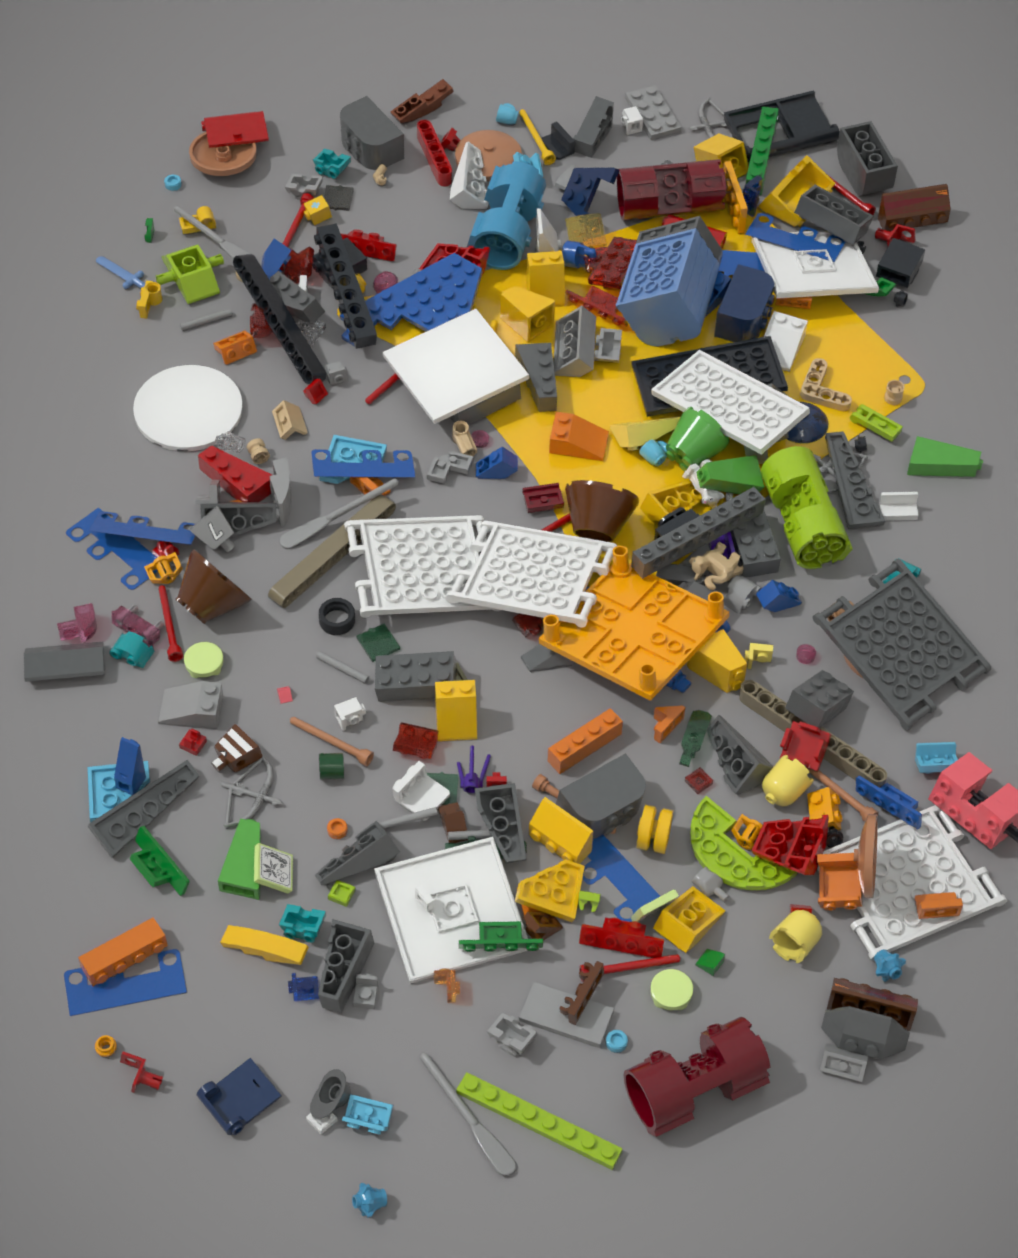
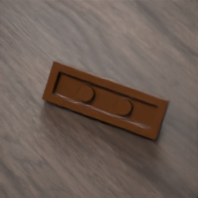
M596 961L594 967L589 962L584 963V968L589 970V972H579L580 979L585 981L583 984L580 983L575 992L577 996L575 1001L570 997H565V1003L570 1006L568 1008L560 1006L559 1008L561 1014L568 1015L569 1023L577 1024L604 975V964Z

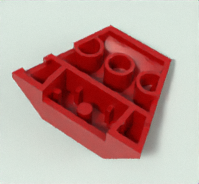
M437 243L419 269L423 270L441 259L456 253L482 268L483 275L490 248L484 247L480 249L474 248V246L466 248L458 247V245Z
M822 815V818L819 819L803 817L802 821L793 822L790 819L764 822L752 848V853L771 864L799 872L803 875H814L818 867L817 854H823L826 847L829 815Z

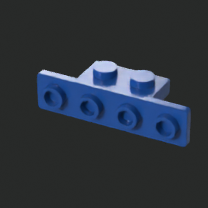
M861 776L856 777V792L861 796L866 797L892 815L897 816L908 825L916 829L921 828L922 814L915 810L918 808L917 800L889 783H885L879 788Z

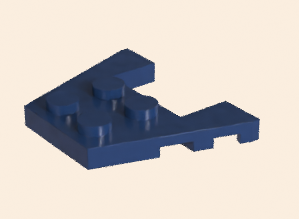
M617 168L573 169L561 200L589 231L595 232L600 219L588 213L599 183L602 179L614 184L619 173Z

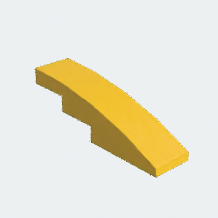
M228 925L220 942L223 947L241 949L244 954L262 956L265 961L297 965L302 964L309 948L306 944L286 937Z

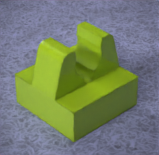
M580 890L578 898L580 910H584V905L590 901L592 905L591 912H595L600 902L601 894Z

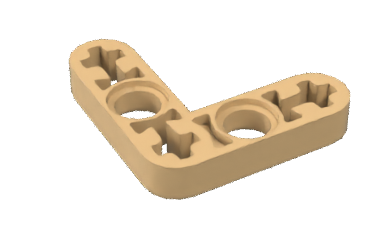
M822 358L814 359L801 387V398L805 401L839 411L849 410L852 401L851 396L822 387L821 384L827 371V362ZM815 377L818 379V381L813 382L810 380V378ZM828 395L830 399H823L821 396Z

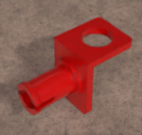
M899 224L892 231L877 228L875 239L887 241L888 246L893 238L914 243L916 241L915 229ZM903 231H908L911 237H906Z
M123 1051L120 1062L138 1069L131 1092L135 1093L137 1085H140V1083L159 1090L163 1076L145 1071L146 1059Z

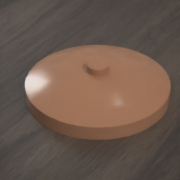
M481 130L468 134L460 140L456 147L455 160L458 166L465 144L470 142L481 150L484 166L482 174L486 177V181H490L495 166L501 167L502 165L512 164L514 161L513 155L516 152L522 154L518 142L510 135L495 130Z
M204 132L192 141L189 155L191 163L199 171L213 176H228L249 168L256 159L257 150L256 143L209 148L207 134Z
M868 814L863 825L858 849H854V861L858 864L859 880L864 898L874 897L878 837L877 814Z

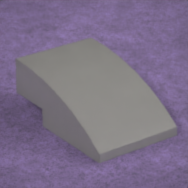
M287 457L272 460L273 475L270 476L272 502L276 503V514L281 527H285L288 521L292 504Z

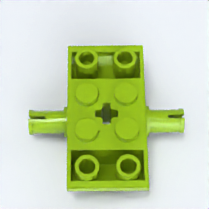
M193 245L161 256L168 272L155 275L157 283L161 286L172 281L175 282L187 304L220 293L212 268L224 264L221 254L206 258L200 246Z

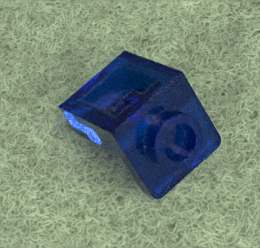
M292 973V980L288 981L289 994L293 993L294 1001L319 999L318 976L296 978V973Z

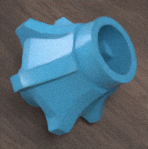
M883 949L874 956L877 966L876 975L877 977L882 976L884 982L890 978L893 980L898 979L902 975L901 968L906 964V960L899 958L898 953L891 954L886 949Z
M360 1183L359 1191L356 1195L352 1196V1204L355 1209L358 1208L361 1211L362 1216L369 1218L376 1210L386 1207L387 1194L384 1189H377L369 1184Z

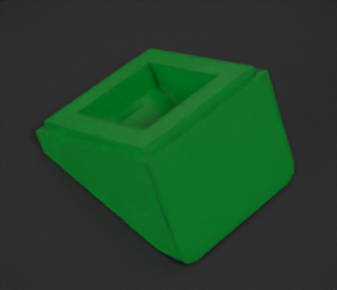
M706 949L695 965L714 976L723 964L725 954Z

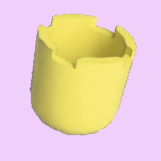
M788 755L782 756L763 779L762 788L766 795V800L773 805L776 804L783 807L793 804L814 781L813 778L809 779L807 776L809 770L797 759L791 761L788 759Z
M795 910L771 931L769 939L773 940L775 944L773 949L779 956L786 961L793 959L796 960V963H800L819 942L822 936V926L816 916L810 912Z

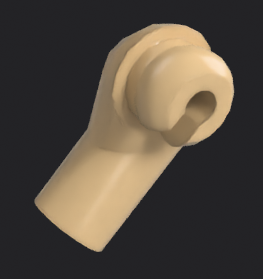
M383 164L373 174L376 184L380 186L384 185L387 181V178L383 176L387 167Z

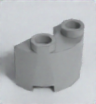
M292 174L285 189L288 193L291 192L297 196V200H300L304 193L315 197L323 182V176L312 175L311 179H307L304 175Z
M601 328L600 335L596 336V345L599 346V350H595L594 360L619 363L622 330Z
M736 575L727 586L730 589L724 596V606L740 614L744 608L747 609L752 601L750 598L757 597L756 593L762 587L741 575L740 577Z
M503 1012L487 1031L490 1038L495 1037L501 1043L499 1045L501 1049L514 1056L517 1053L521 1055L537 1035V1031L532 1026H520V1022L516 1017L508 1016Z

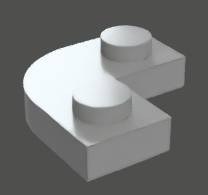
M449 451L447 455L436 456L427 473V480L445 484L450 470L468 475L473 463V456Z

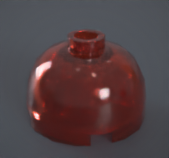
M252 303L250 311H254V314L250 316V334L253 336V339L266 338L273 331L265 319L264 310L261 307L259 308L256 303Z

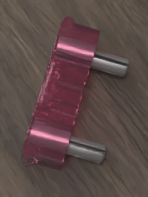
M121 605L118 609L111 612L112 624L125 632L130 631L144 638L143 642L150 647L152 645L154 647V644L160 640V629L164 626V623L159 621L152 625L134 614L138 610L137 605H133L129 609Z

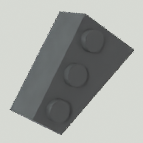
M595 97L577 135L573 138L575 140L576 153L590 158L593 157L612 128L614 102Z

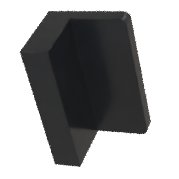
M558 122L552 123L551 134L541 139L547 149L554 153L556 159L561 160L575 153V140Z

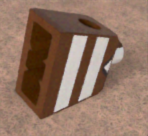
M234 724L215 744L214 748L218 758L211 762V764L218 772L226 766L233 772H238L262 758L263 755L259 746L240 727Z

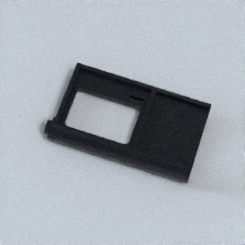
M814 90L724 112V120L732 137L743 141L737 130L738 127L759 123L762 107L778 108V121L788 139L773 142L769 157L839 139L840 131L837 124L830 126L815 98ZM744 144L747 162H750L753 148H749V146Z

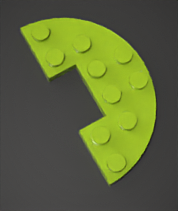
M707 796L699 803L693 814L690 827L692 850L703 868L707 867L711 872L721 877L724 884L744 890H766L785 884L797 875L795 871L771 864L757 856L754 858L725 835L735 825L736 820Z

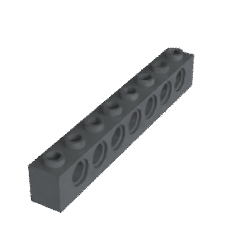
M755 487L741 493L633 551L631 567L642 579L763 514L766 499Z

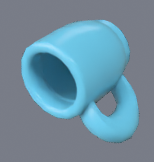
M509 103L500 104L496 122L509 125L516 124L519 111Z
M653 439L649 440L642 446L639 453L650 464L659 466L666 459L667 443L663 441L656 442Z

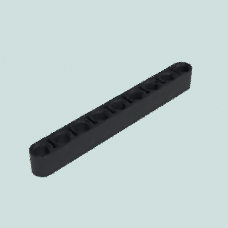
M253 254L235 256L233 266L303 381L306 384H311L315 379H321L322 382L325 381V369Z

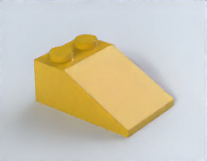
M692 886L662 910L653 929L676 945L678 949L687 953L704 937L726 910Z

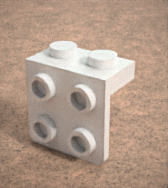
M420 761L412 765L407 770L405 776L402 779H398L392 788L395 801L412 813L433 807L438 809L450 796L448 789L427 775L425 764Z

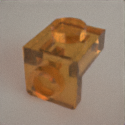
M447 968L435 970L434 984H447V1003H455L456 994H460V981H455V970Z

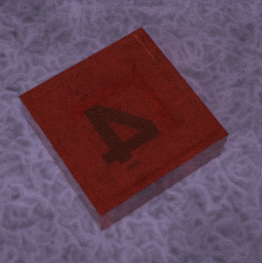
M701 767L685 777V782L697 794L713 784V780Z

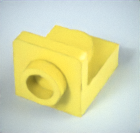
M750 643L749 650H745L744 660L748 662L747 669H751L753 661L771 662L773 645Z

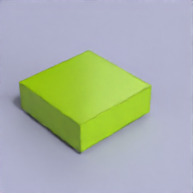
M336 880L328 894V900L347 907L356 888Z

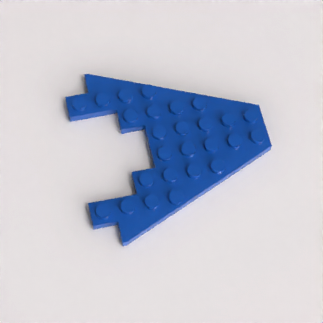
M453 253L365 300L373 325L375 326L379 323L392 330L403 318L427 332L472 311L483 271L479 266ZM340 314V319L344 321V315ZM347 328L341 335L342 339L354 346V343L350 342L349 329Z

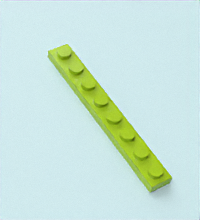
M466 1072L456 1089L457 1094L613 1170L622 1153L623 1148Z

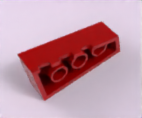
M212 445L198 455L199 469L212 480H220V487L236 500L259 503L271 494L270 476L272 474Z

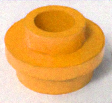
M108 1035L99 1037L95 1043V1051L102 1057L112 1055L117 1048L115 1039ZM104 1045L110 1046L107 1049H102Z

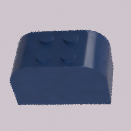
M737 265L717 312L714 337L738 342L758 338L762 329H766L767 317H771L773 311L771 305L775 298V295H772L774 280L768 273L747 266Z

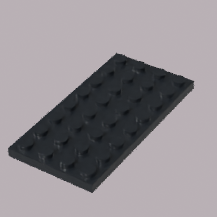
M771 336L631 361L647 417L681 411L653 396L651 389L698 350L766 385L772 383L781 391H788V385Z

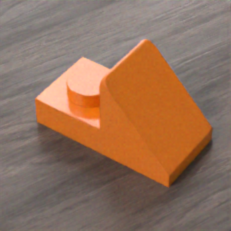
M683 705L664 706L654 709V719L658 721L654 727L655 741L661 743L684 719L686 707Z

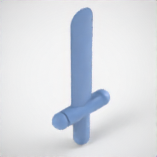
M103 256L96 258L98 264L126 280L122 285L124 289H128L133 284L139 288L145 286V283L139 280L144 276L143 271L140 270L133 275Z

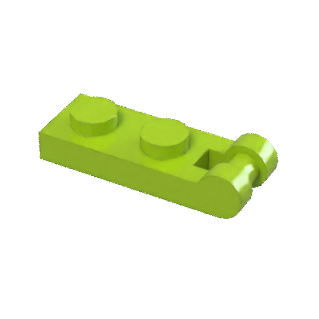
M863 404L859 405L856 409L857 411L850 415V420L853 423H859L891 442L901 433L903 428L900 424Z

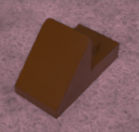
M458 802L438 807L447 840L448 832L467 831L464 813L460 811ZM469 839L448 840V843L450 845Z
M527 912L523 917L527 922L525 930L532 939L545 940L563 928L555 916L544 912Z

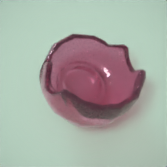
M382 272L375 277L373 288L378 294L397 284L399 279L392 272Z

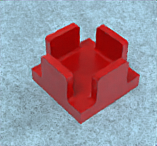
M793 721L791 728H786L780 747L783 749L780 758L788 755L789 760L797 759L807 769L818 772L831 734L820 730L816 726L801 721L799 723Z

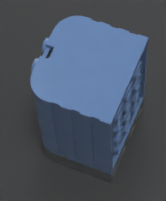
M700 216L639 232L616 307L621 311L637 337L645 344L651 346L673 344L678 339L680 341L693 339L701 332L723 257V251Z

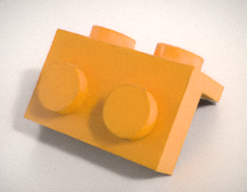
M830 787L807 793L810 819L822 818V815L828 814V827L833 826L835 829L841 830L843 818L839 811V804L841 803L839 795Z

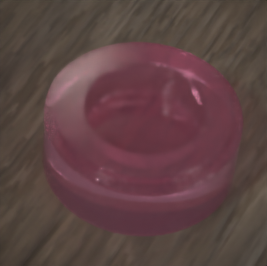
M477 430L471 434L476 448H484L488 445L489 435L487 432Z
M803 644L797 648L796 658L799 662L809 664L815 660L816 650L813 646Z

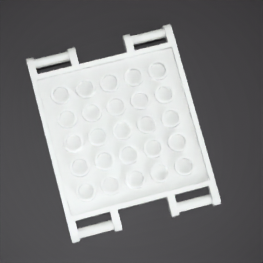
M475 515L346 521L344 526L348 532L349 554L352 557L364 554L369 580H359L355 583L361 605L360 616L367 618L371 615L471 610L501 611L499 609L461 602L449 603L446 600L447 593L451 591L457 579L458 571H472L479 558L477 551L473 553L470 550L472 542L475 541L472 525L477 527V532L479 533L484 517ZM355 529H360L362 545H357ZM485 536V538H484V540H483L484 543H486V541H487L486 536ZM468 580L463 582L459 590L460 593H462ZM366 589H371L374 606H368Z
M483 521L476 540L470 546V550L473 553L474 551L478 553L481 551L480 556L472 571H458L457 579L451 591L447 593L446 600L449 603L461 602L542 618L547 615H556L559 621L575 623L578 627H585L592 605L597 601L595 594L585 592L593 572H597L600 576L608 574L609 565L613 558L612 551L617 545L605 541ZM491 531L486 543H484L483 540L486 534ZM606 551L602 564L597 563L601 552ZM468 580L462 593H460L459 590L463 582ZM580 601H584L585 604L581 614H575Z
M936 805L920 811L922 823L919 829L908 825L901 819L878 829L874 897L864 898L862 892V907H857L863 918L854 921L850 925L853 932L858 934L868 950V956L871 961H874V956L880 950L886 949L888 952H892L996 906L1000 907L1007 902L1006 897L1003 894L1001 895L989 877V871L986 867L972 871L954 842H958L964 837L963 832L958 830L951 818ZM936 815L940 816V818L950 831L949 834L946 832V830L944 829ZM860 836L825 850L823 854L854 853V849H858ZM978 879H981L983 881V883L993 896L992 899L989 897V895L987 894V892L985 891V889L983 888L982 884ZM955 892L957 899H962L963 907L960 916L926 919L918 918L914 900L915 895ZM863 927H869L880 947L876 948Z

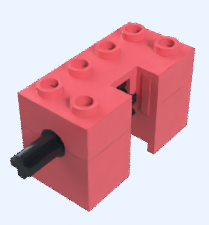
M968 752L941 772L928 799L990 849L994 848L1008 836L1018 843V790L1010 783H1007L990 797L980 791L988 775L993 770Z

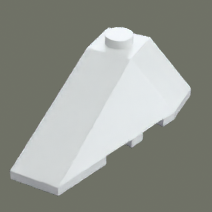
M470 142L465 144L451 186L450 201L462 209H487L489 202L484 200L487 192L484 183L487 181L486 177L482 174L484 166L481 150Z

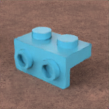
M917 743L915 762L919 772L926 774L942 772L958 760L956 756V743Z
M350 1094L346 1114L343 1116L342 1121L347 1122L348 1127L359 1129L361 1125L369 1127L368 1132L381 1134V1131H388L394 1105Z

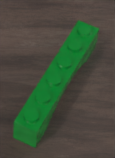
M762 107L746 177V194L762 195L769 154L778 125V108Z

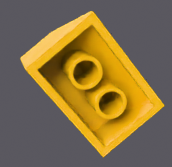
M544 797L529 823L530 837L534 841H539L545 845L551 853L559 855L562 860L567 859L581 864L592 852L593 830Z

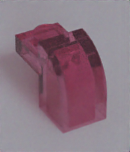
M92 603L73 607L75 620L57 623L61 641L80 637L82 643L94 636L97 630V622Z

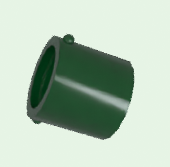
M343 753L319 754L320 780L344 779Z

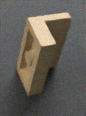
M283 400L272 410L280 438L286 440L295 431L303 435L308 433L299 406Z

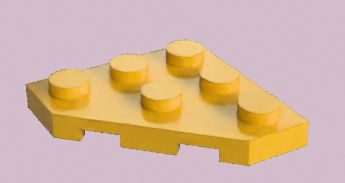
M565 859L553 867L546 868L536 875L522 880L518 884L515 902L573 922L576 917L585 866Z

